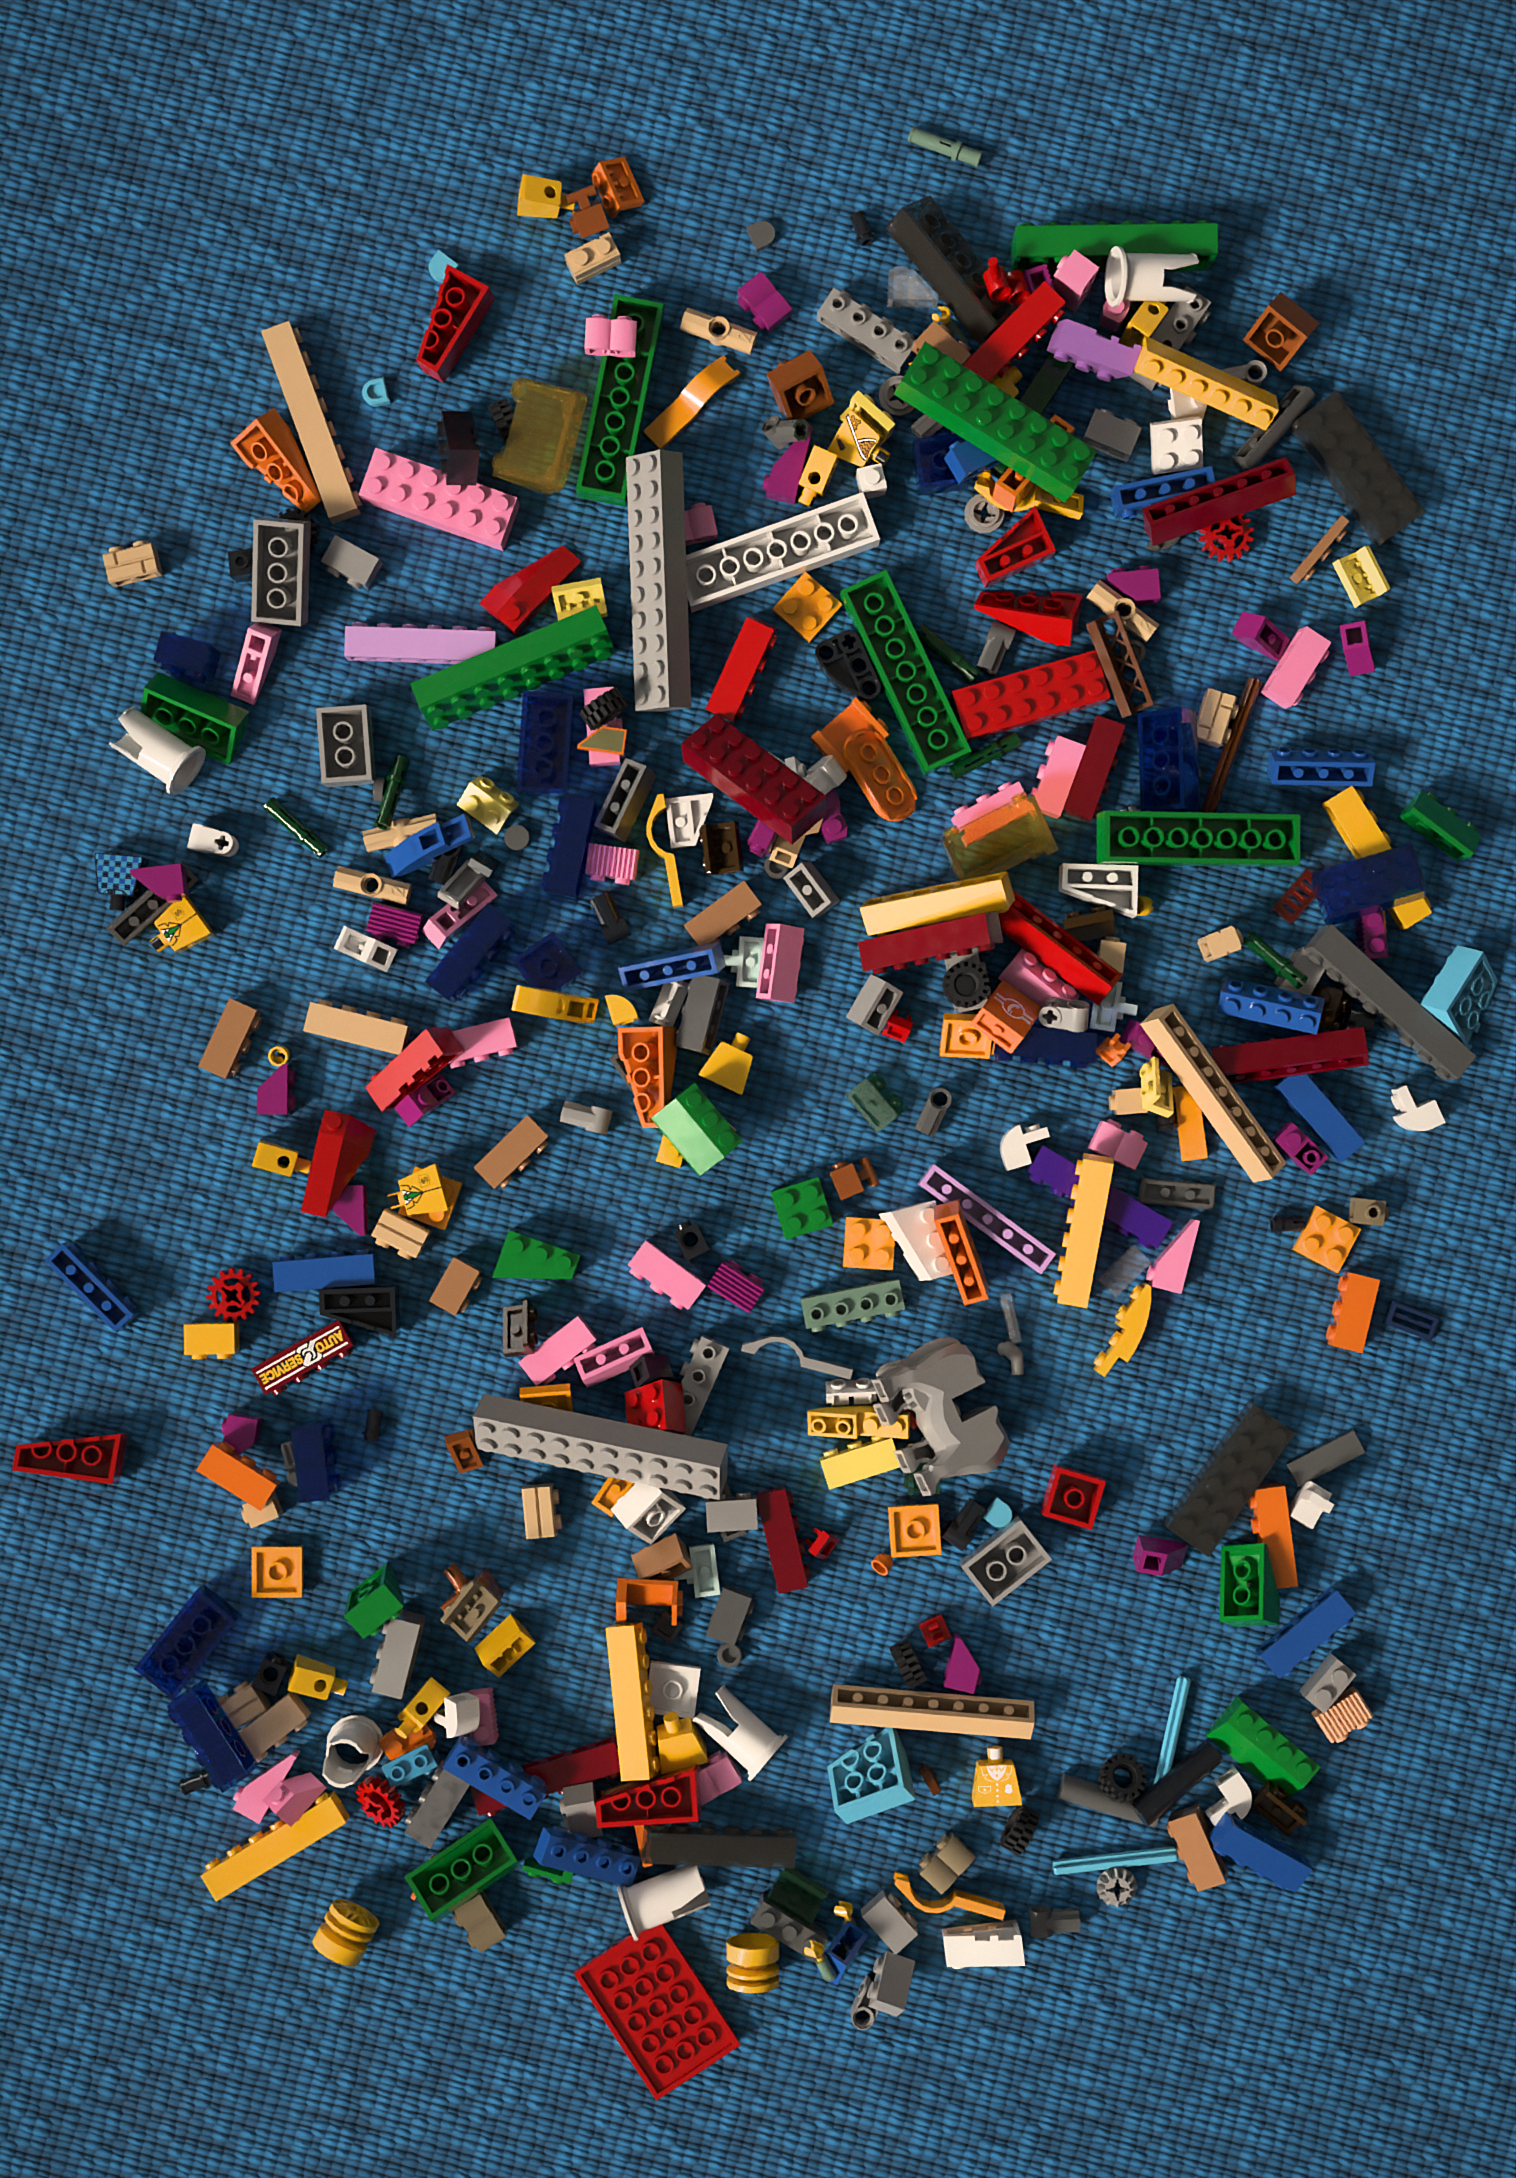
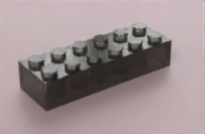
M931 196L902 207L886 226L894 241L901 246L909 260L916 265L925 280L932 285L940 299L947 304L955 318L963 324L971 338L978 345L985 342L1019 307L1018 305L991 300L983 278V274L988 270V267Z
M1337 391L1299 417L1290 427L1377 548L1425 513L1419 502Z
M1248 1401L1162 1524L1209 1557L1295 1433Z

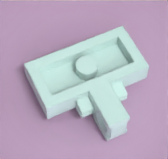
M740 936L738 950H732V956L724 955L726 966L731 967V973H737L736 987L757 988L764 938Z
M1117 982L1099 1006L1093 1002L1090 1029L1115 1032L1116 1020H1122L1123 1014L1136 1016L1138 1005L1125 1003L1126 997L1120 996L1122 982Z
M714 1543L689 1546L693 1569L673 1579H687V1584H694L695 1598L720 1595Z

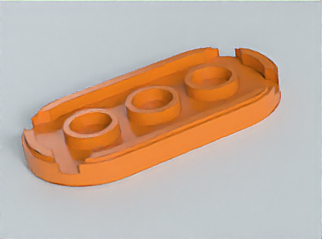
M869 729L855 731L846 739L843 746V757L847 767L880 817L891 822H899L906 819L916 808L917 792L913 783L887 741L879 733L868 731Z

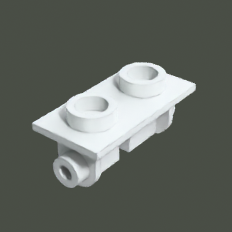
M681 980L664 984L648 1021L662 1027H673L687 995L689 983Z
M859 1378L848 1381L835 1379L826 1381V1404L831 1403V1406L849 1405V1397L854 1396V1405L872 1404V1402L877 1401V1392L871 1381L873 1379Z

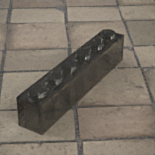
M685 1823L676 1824V1827H668L666 1824H653L651 1826H644L641 1856L645 1864L795 1869L797 1837L793 1831L786 1827L766 1830V1828L761 1826L741 1829V1827L736 1825H727L726 1829L716 1828V1826L710 1824H703L701 1828L691 1827V1825Z

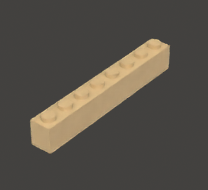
M287 321L262 330V336L332 524L360 515L358 506L362 505L357 490L352 491L350 483L354 482L349 467L344 468L341 461L345 459V455L341 445H336L333 436L337 435L332 421L327 422L324 413L328 412V408L324 398H319L316 390L320 389L315 374L310 375L308 370L311 362L307 352H302L299 343H302L303 340L298 327L293 329L291 323Z
M1171 1004L1155 1009L1140 1024L1250 1179L1253 1182L1273 1179L1287 1164L1175 1005Z
M833 1684L830 1723L1031 1739L1035 1724L1034 1701Z

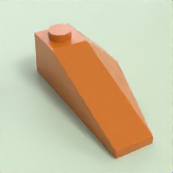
M275 408L256 418L230 443L251 469L257 468L265 475L264 479L269 484L275 483L282 489L283 495L299 509L308 513L322 501L290 428Z
M676 1027L618 1028V1053L627 1071V1082L631 1084L635 1096L633 1101L642 1128H658L651 1120V1117L670 1102L677 1046H675Z

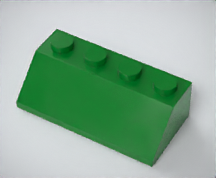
M159 672L144 687L140 711L193 748L199 745L205 749L207 756L228 765L232 763L246 731L249 711Z
M1236 1696L1205 1734L1265 1784L1269 1780L1274 1785H1280L1286 1790L1288 1796L1304 1788L1321 1768L1313 1758L1238 1696Z
M489 1818L406 1875L405 1879L430 1921L436 1924L520 1866V1863L493 1820Z

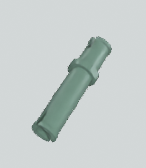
M912 126L908 137L909 143L911 142L949 156L954 162L959 160L976 168L983 151L962 145L963 142L959 140L954 142L915 126Z

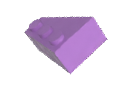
M1069 319L1056 323L1046 350L1053 353L1055 359L1062 362L1070 361L1076 364L1075 368L1084 372H1089L1090 370L1097 374L1096 377L1106 382L1132 375L1142 346L1134 344V346L1128 347L1119 344L1120 338L1112 335L1110 340L1096 333V329Z

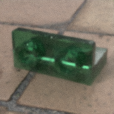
M875 1072L868 1075L845 1095L877 1133L905 1110L899 1096L893 1094L887 1088L885 1080L881 1076L876 1075Z

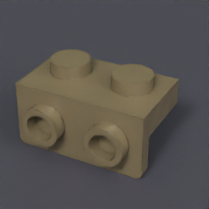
M472 1580L462 1587L460 1595L455 1602L446 1607L440 1621L443 1624L450 1625L466 1642L471 1643L503 1602L486 1585Z

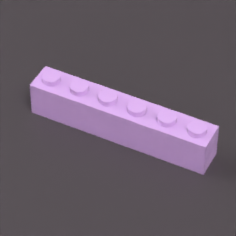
M360 622L352 623V626H345L344 656L348 661L457 664L498 647V635L490 627H477V630H467V627L452 626V630L442 629V626L428 625L427 629H419L417 625L403 624L402 628H392V625L387 623H379L377 627H367L366 623Z
M931 1164L917 1183L943 1203L959 1200L964 1217L968 1222L1037 1273L1042 1274L1056 1255L935 1164Z

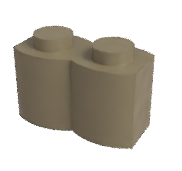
M953 1832L948 1836L944 1834L937 1841L936 1850L931 1854L926 1853L918 1863L920 1865L918 1868L919 1874L940 1894H943L976 1858L974 1852Z
M484 1891L456 1909L453 1914L457 1925L460 1928L463 1926L468 1932L466 1937L470 1946L473 1949L477 1948L480 1953L507 1937V1929Z

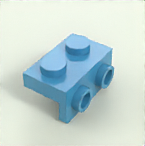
M425 1743L383 1764L382 1770L390 1786L397 1787L401 1785V1787H404L413 1782L415 1777L421 1774L425 1776L434 1772L441 1757L437 1749L431 1752L428 1744Z

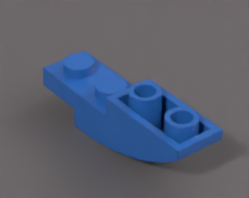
M462 814L443 824L436 822L394 847L385 856L391 878L393 880L398 879L437 861V856L476 839L469 816Z

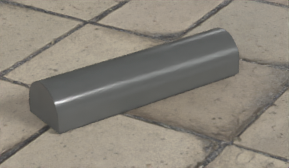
M1294 385L1279 402V411L1267 430L1265 431L1258 427L1232 457L1231 461L1241 471L1245 472L1258 466L1315 399L1312 389L1308 386Z
M181 860L177 864L181 863L186 867L187 883L189 889L199 879L196 876V874ZM148 889L113 920L106 929L125 946L172 903H167L166 899L160 898Z
M1063 1773L1056 1796L1057 1799L1143 1824L1130 1806L1140 1795L1130 1802L1119 1803V1800L1114 1802L1111 1801V1796L1106 1797L1104 1795L1106 1793L1104 1789L1101 1791L1099 1786L1102 1784ZM1159 1818L1156 1819V1820L1150 1825V1827L1155 1828L1156 1825H1157V1823H1158Z

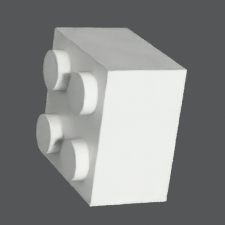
M635 1483L624 1496L618 1499L617 1503L611 1508V1511L627 1530L647 1543L652 1544L686 1508L669 1489Z

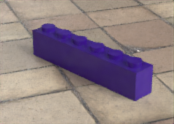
M1040 1145L1031 1161L1032 1163L1026 1169V1172L1031 1174L1029 1179L1041 1186L1043 1182L1052 1187L1050 1191L1061 1198H1064L1065 1195L1071 1198L1073 1184H1078L1080 1176L1075 1175L1076 1165L1047 1147ZM1110 1185L1103 1223L1106 1224L1108 1220L1117 1225L1115 1230L1127 1237L1130 1233L1138 1237L1136 1242L1147 1249H1150L1151 1246L1159 1248L1173 1222Z

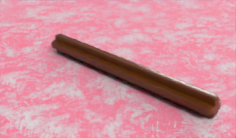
M1249 678L1247 680L1237 715L1230 728L1229 740L1224 744L1202 805L1201 813H1216L1262 682L1256 678Z

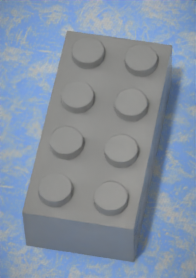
M268 517L253 519L251 622L302 626L308 623L311 521Z

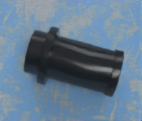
M858 211L850 216V220L857 234L856 242L860 243L861 246L871 244L874 241L875 232L870 229L865 212Z
M1275 1215V1217L1270 1218V1229L1272 1232H1276V1234H1281L1285 1231H1303L1304 1223H1300V1221H1303L1302 1215L1287 1217Z
M367 1409L365 1431H362L364 1440L378 1441L379 1437H382L380 1427L384 1411Z
M205 1769L200 1770L199 1774L180 1780V1788L184 1795L202 1788L209 1789L214 1784L212 1772Z

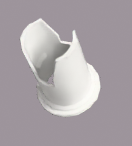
M1113 247L1108 255L1105 269V294L1108 304L1111 307H1117L1122 301L1194 302L1197 296L1196 293L1174 286H1163L1164 269L1173 270L1199 263L1197 255L1195 253H1125L1122 247Z
M135 707L125 710L118 720L129 734L126 733L118 742H110L109 745L167 784V793L172 796L180 794L199 773L205 760V749L199 745L193 748Z
M723 1685L716 1692V1695L731 1718L739 1726L732 1732L726 1725L701 1712L693 1719V1722H696L748 1770V1775L750 1776L747 1779L751 1781L788 1736L786 1734L783 1737L781 1735L777 1736Z
M350 1715L341 1718L332 1726L327 1736V1750L322 1773L323 1777L332 1786L345 1788L354 1784L364 1771L369 1770L379 1761L383 1750L377 1742L383 1734L373 1720L364 1715ZM348 1743L356 1747L360 1753L369 1754L368 1760L360 1764H350L342 1760L337 1754L335 1744Z
M696 1862L636 1883L630 1887L616 1884L621 1906L634 1941L639 1940L638 1936L642 1931L711 1905Z

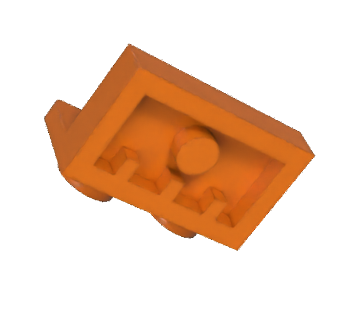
M625 156L598 163L591 174L592 182L599 192L602 205L610 219L616 218L620 211L641 207L645 201Z
M427 1722L417 1733L412 1731L405 1739L398 1735L395 1728L379 1738L377 1744L387 1757L393 1760L425 1743L432 1750L436 1743V1732Z

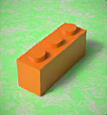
M1345 1272L1344 1276L1340 1277L1338 1282L1339 1299L1335 1300L1332 1307V1315H1334L1333 1324L1328 1326L1326 1332V1339H1328L1329 1345L1363 1353L1380 1280L1350 1272Z
M217 1441L212 1444L196 1471L256 1509L263 1510L281 1483L280 1480L276 1479L278 1475L267 1468L262 1470L257 1467L254 1459L247 1455H238L234 1452L235 1448L224 1441L221 1443Z

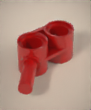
M991 257L988 260L989 269L985 271L983 278L991 300L1012 305L1022 304L1031 295L1023 272L1014 270L1006 274L1004 267L999 266L996 257Z

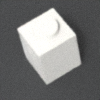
M881 463L857 469L856 480L859 493L863 492L865 499L886 494L887 485Z

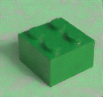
M819 1177L770 1191L785 1240L833 1225Z

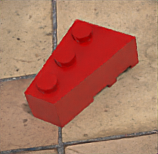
M1036 506L1031 508L1022 519L1016 522L1007 533L977 559L975 568L985 588L1053 558L1056 549Z

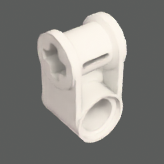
M193 824L187 848L202 853L231 857L237 853L239 843L229 833ZM222 842H229L228 846L221 847Z

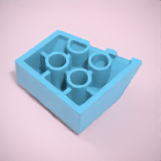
M1457 945L1453 953L1448 956L1446 964L1435 977L1433 985L1428 993L1423 996L1421 1006L1469 1050L1472 1048V1045L1468 1044L1472 1033H1478L1481 1025L1479 1023L1481 1010L1487 1009L1498 982L1484 952Z
M885 1727L878 1734H871L865 1739L867 1742L856 1750H849L827 1767L834 1811L846 1824L916 1800L908 1757L896 1728Z

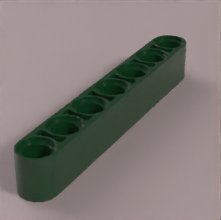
M1050 353L1020 400L1021 403L1040 415L1044 413L1075 365L1070 361L1062 362L1055 359L1053 353ZM1001 463L991 468V475L999 479L1008 466Z

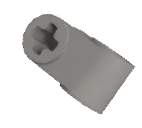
M1050 998L1040 1010L1039 1020L1041 1024L1049 1028L1084 1032L1088 1028L1090 1004L1080 1000Z
M867 1975L864 1977L850 2009L852 2023L860 2030L870 2028L879 2010L868 2007L870 2002L868 1989L873 1981ZM865 2010L869 2014L865 2019H858L856 2017L857 2012Z

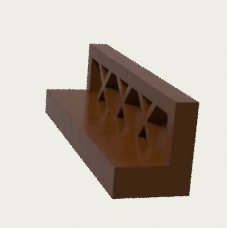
M1119 610L1087 623V629L1122 718L1154 705V699ZM1115 618L1118 625L1115 636L1106 632L1102 622ZM1116 642L1124 644L1127 648V654L1124 659L1115 656L1113 649ZM1125 665L1135 669L1137 675L1134 682L1124 679L1122 672ZM1134 689L1144 692L1147 702L1135 706L1131 697Z

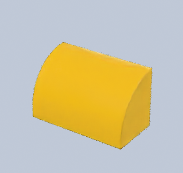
M618 995L605 996L615 1027L640 1020L637 1010L627 999Z
M510 1614L474 1649L483 1666L499 1678L535 1644V1641L526 1628Z

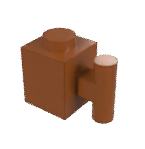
M594 185L565 195L568 205L576 202L579 203L580 208L570 211L573 218L569 219V223L573 233H578L581 238L610 228L601 203L599 201L590 203L588 200L589 197L597 194Z
M868 1156L859 1160L863 1169L857 1172L853 1163L847 1164L846 1160L832 1166L833 1171L829 1172V1175L840 1200L864 1191L860 1182L864 1179L868 1180L870 1187L880 1184Z

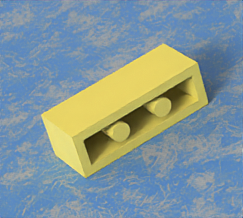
M872 1436V1441L864 1444L861 1441H856L848 1444V1449L838 1452V1449L834 1448L823 1452L824 1456L820 1457V1462L829 1490L899 1468L900 1465L894 1454L896 1449L893 1439Z

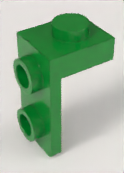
M527 1858L522 1870L527 1871L529 1876L536 1878L541 1876L551 1878L552 1882L560 1885L565 1883L571 1884L573 1877L571 1872L542 1866L537 1861Z

